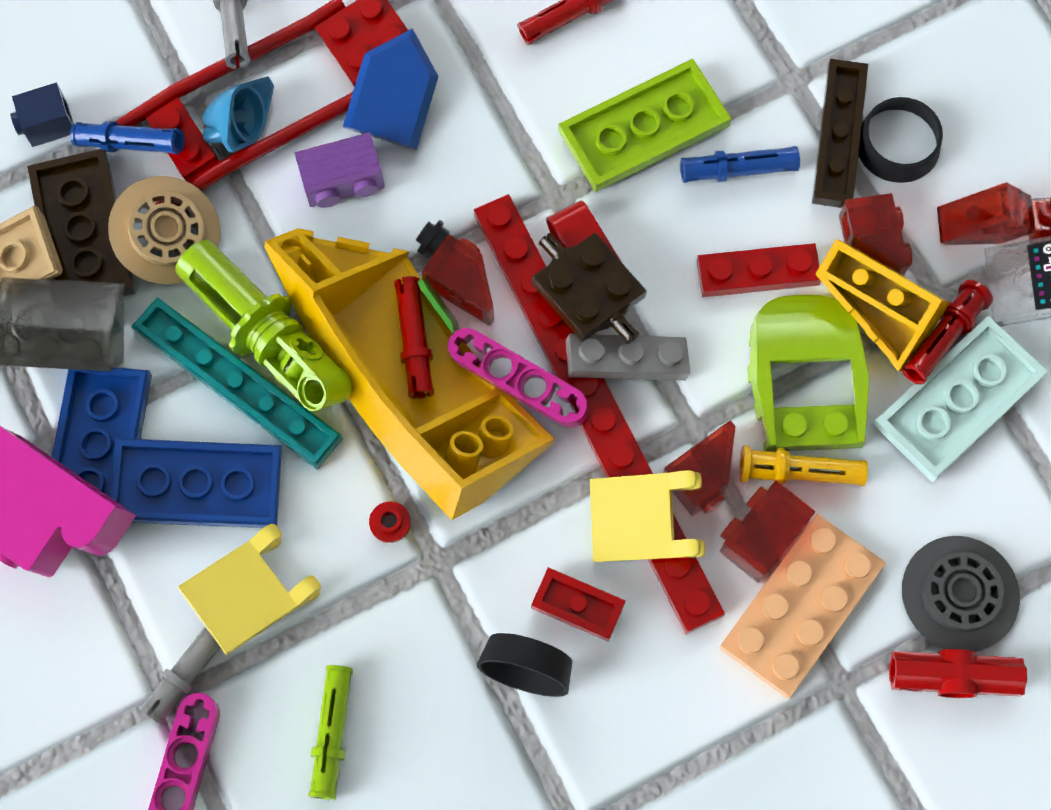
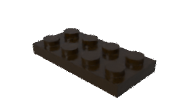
M97 149L27 166L34 205L45 216L63 269L59 276L49 280L54 309L57 312H62L136 294L132 273L118 260L109 240V216L117 198L109 158L105 150Z

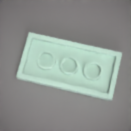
M987 316L940 360L924 384H914L875 420L873 425L933 482L1031 390L1048 371L990 316Z

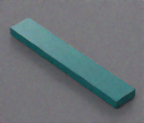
M156 297L132 324V329L138 335L316 470L322 466L343 440L340 433L160 298Z

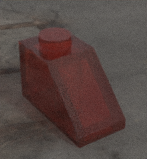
M1008 182L937 207L940 243L944 245L1002 244L1036 232L1031 195Z
M448 234L422 270V277L433 286L439 296L491 326L494 322V308L482 254L479 248L465 238L458 240Z
M731 420L664 468L663 473L691 470L701 474L702 486L700 489L672 490L691 516H694L701 510L708 514L725 500L723 494L729 483L736 427Z

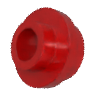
M383 502L377 505L370 514V530L374 537L381 542H398L410 530V515L407 509L397 502ZM387 515H393L397 518V523L391 528L382 525V520Z

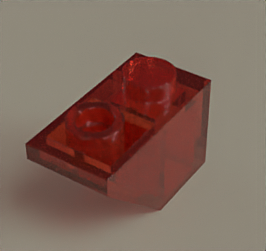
M892 193L845 200L839 214L844 242L904 276L909 266L912 265V250L910 244L903 241L901 232L904 226L903 213L899 206L895 207Z

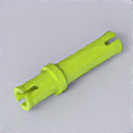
M327 665L316 747L311 748L310 757L314 758V765L308 797L336 800L340 761L345 760L346 751L342 750V742L353 669L346 666Z

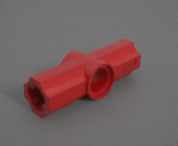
M946 649L937 651V653L893 651L889 664V681L891 690L938 692V696L946 698L977 697L978 694L1021 697L1025 695L1027 667L1024 664L1023 658L978 656L975 651L964 649Z

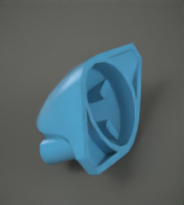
M269 76L233 86L220 93L208 105L202 117L207 127L203 131V139L206 143H223L228 152H235L255 143L259 139L266 124L274 85Z

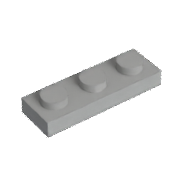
M569 334L565 340L569 378L686 381L690 375L686 337L638 336L634 341L631 340V343L625 344V341L619 335L594 334L581 342L575 334Z

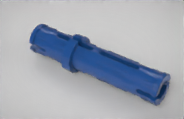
M105 121L103 124L75 122L76 124H73L70 130V138L74 146L97 147L105 150V152L114 153L119 149L180 154L185 145L183 131L177 128L121 126L114 121Z
M797 146L729 154H725L722 150L715 151L714 155L683 157L680 161L681 179L683 183L716 179L717 182H726L729 177L799 171L800 153Z

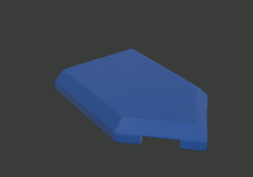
M413 28L364 54L343 128L361 134L370 132L371 137L417 150L439 76Z

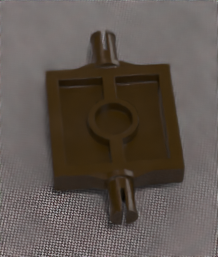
M552 232L548 233L547 237L543 236L539 241V245L543 247L553 260L548 266L532 276L531 284L581 342L590 338L598 331L609 329L610 327L618 333L625 341V344L631 343V340L634 341L640 333L625 318V315L631 307L645 298L647 290L596 233L568 249L561 245Z

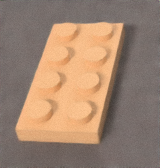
M816 514L727 635L719 649L785 698L789 699L886 562L819 514Z

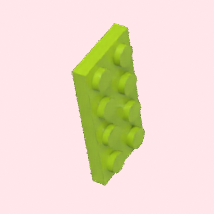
M692 58L559 123L558 131L596 193L729 127L732 119Z

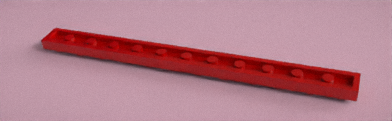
M507 194L473 209L474 217L554 375L581 391L587 400L589 414L580 426L606 478L653 474L605 379L568 377L565 340L569 334L575 333L531 284L532 276L545 268L546 265L510 195ZM573 399L569 405L572 411L577 414L579 409L576 405V399ZM673 513L674 540L686 539ZM696 557L648 559L686 635L724 617L725 612Z

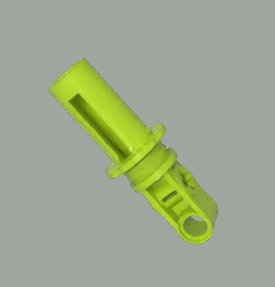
M201 240L193 244L181 255L176 264V274L232 330L229 348L235 354L246 356L253 353L254 359L262 367H267L275 379L284 385L300 401L303 407L310 411L324 409L348 400L352 392L350 377L322 350L315 340L303 331V326L296 319H290L293 305L287 296L283 297L279 293L267 297L210 240Z

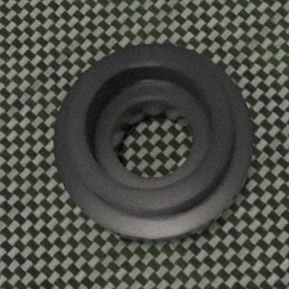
M439 220L436 225L429 221L417 236L415 241L421 244L417 252L421 255L425 252L433 257L450 234V231L443 227L445 223L442 220Z

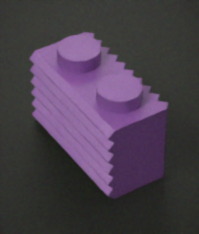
M370 132L294 152L310 207H315L316 205L321 208L332 207L339 203L340 199L353 197L354 195L360 198L368 197L375 194L378 189L385 187Z

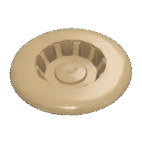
M149 177L137 181L126 188L115 201L108 222L109 240L118 260L137 277L156 284H178L184 282L176 274L175 268L179 258L186 251L183 245L187 241L193 245L201 240H210L217 247H219L220 222L211 201L196 186L175 177ZM162 201L163 203L156 205L154 202ZM142 208L148 209L146 214L139 213ZM185 211H187L192 218H189ZM141 222V230H135L134 223ZM191 227L196 229V235L191 233ZM144 238L148 245L143 247L138 239ZM151 250L160 251L161 257L150 253ZM177 251L178 256L169 257V252Z

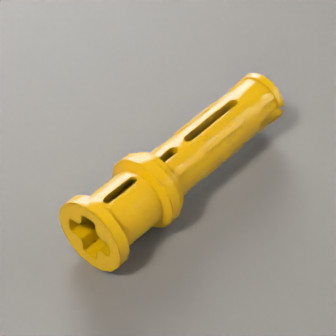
M743 445L741 448L739 459L740 482H748L749 479L773 480L775 485H782L787 483L788 480L859 486H865L867 482L868 463L866 460L856 461L827 457L790 455L789 451H785V448H777L775 452L751 450L750 446ZM810 468H813V469L838 470V471H840V472L820 471V470H809V469H810Z

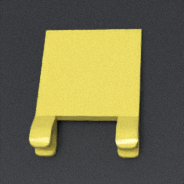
M687 470L661 474L590 479L593 562L703 557L705 555V543L703 540H674L672 490L700 489L702 486L701 474Z
M275 524L267 525L249 541L178 586L181 594L226 656L297 608L312 602L320 594L321 585L314 576L306 577L287 592L261 557V555L277 548L281 543L282 533Z

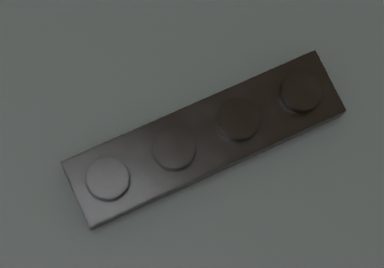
M837 59L829 60L811 204L851 209L853 204L868 72L867 63Z

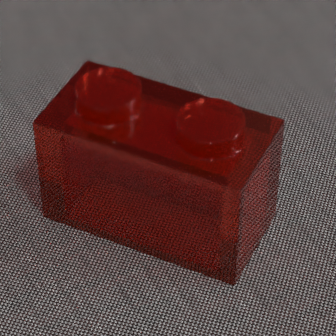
M776 480L768 490L760 486L746 504L751 509L742 521L735 517L720 535L725 542L719 552L758 584L810 522L816 512Z

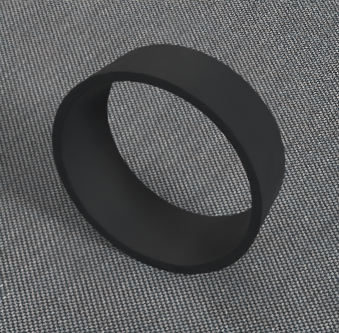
M895 97L884 100L876 105L862 122L858 156L863 165L872 174L883 180L896 183L918 180L928 174L938 161L943 139L941 122L929 106L916 99ZM888 110L911 112L922 118L930 126L935 135L937 146L927 158L916 163L901 164L890 161L880 155L870 141L868 129L871 118Z
M496 633L489 637L476 666L484 675L506 686L532 694L560 697L568 694L573 662L566 653L542 641L516 634Z

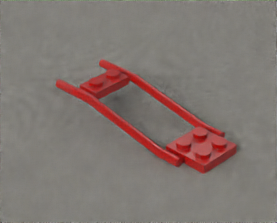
M331 0L308 16L249 45L248 53L251 62L315 29L355 87L364 54L407 32L408 29L388 0H356L347 7H345L342 0ZM235 56L236 69L240 68L238 56ZM225 58L170 85L115 122L121 126L134 127L147 120L151 128L181 129L185 137L184 149L180 154L168 153L185 181L204 191L228 174L346 113L353 92L219 161L210 145L204 141L203 134L179 98L236 70L226 65ZM158 201V202H156L155 204L157 205V204H161V203H163V202H162V201Z

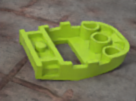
M790 295L778 297L767 302L756 314L751 325L749 346L751 347L750 364L747 367L748 383H751L757 421H763L767 436L763 443L764 451L772 452L776 451L777 448H785V451L863 448L870 379L857 321L845 310L838 300L827 296ZM851 361L855 400L853 405L774 408L771 375L772 363Z

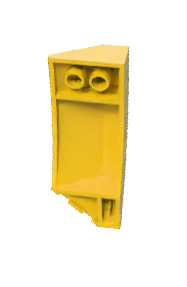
M300 228L266 240L264 247L307 334L350 377L352 392L348 399L395 460L451 520L483 504L553 444L554 438L513 397L454 362L448 351V341L453 333L421 289L428 349H431L433 354V360L430 361L434 395L429 397L427 392H425L426 398L423 399L408 397L405 364H402L400 359L403 345L394 281L399 278L403 284L402 277L415 276L421 279L408 258L409 251L393 248V251L390 253L369 249L370 243L338 237L337 242L314 238V231ZM463 342L459 344L458 347L462 352L461 356H464L466 352L474 354L467 344Z

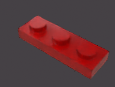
M816 243L698 255L696 261L702 298L819 286L821 280L816 276V272L820 267Z

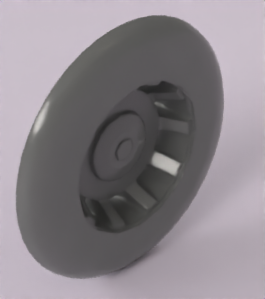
M948 536L929 542L911 558L902 580V599L910 621L926 639L945 649L971 651L986 649L999 642L1010 631L1019 612V585L1011 566L997 550L974 538ZM955 562L957 566L951 567L949 563ZM936 570L944 573L941 578L934 575ZM931 586L937 587L936 595H932ZM939 602L942 605V607L945 609L943 613L938 609L935 603ZM986 605L990 609L988 614L983 610ZM951 614L957 616L959 621L951 620L949 616ZM975 615L976 622L969 623V617Z

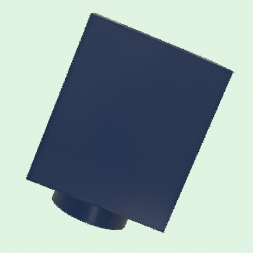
M57 82L12 96L16 112L10 113L13 126L18 136L24 134L32 147L70 136V130L74 122L67 99Z

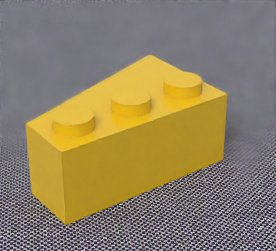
M838 239L835 240L816 272V276L866 331L865 333L877 344L898 372H902L903 366L909 362L924 340L930 335L950 304L945 299L850 244Z

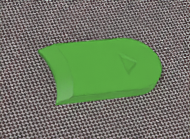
M424 277L418 280L420 289L450 331L454 333V329L456 331L459 330L457 319L433 286Z

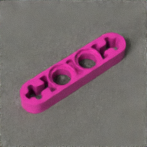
M461 328L450 336L448 351L454 362L460 367L561 426L575 428L587 419L589 405L584 394L577 388L474 329ZM473 340L476 350L485 355L482 363L477 356L470 352H466L464 356H461L462 352L458 347L461 342L468 344ZM498 358H507L512 362L511 372L502 378L494 377L490 373L493 361ZM536 377L543 379L546 382V390L541 396L531 398L524 393V386L529 379ZM556 387L560 389L556 392V395L562 401L570 403L573 399H576V405L579 409L577 414L570 412L566 417L563 416L564 411L562 407L551 400ZM550 402V407H545Z
M193 693L187 695L181 701L148 810H166L162 802L165 791L173 786L181 787L186 796L185 803L179 810L194 809L220 718L218 704L210 696L204 693ZM200 702H204L203 708L209 711L208 718H200L196 728V732L204 734L202 741L190 735H181L183 728L192 732L194 718L188 715L190 708H198ZM184 744H193L198 751V758L195 764L188 768H180L175 760L177 749Z

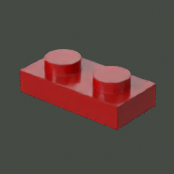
M548 567L531 604V609L609 642L626 600Z

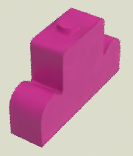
M0 426V561L14 569L20 566L24 570L50 578L56 573L72 547L96 556L111 552L117 546L136 515L23 436Z

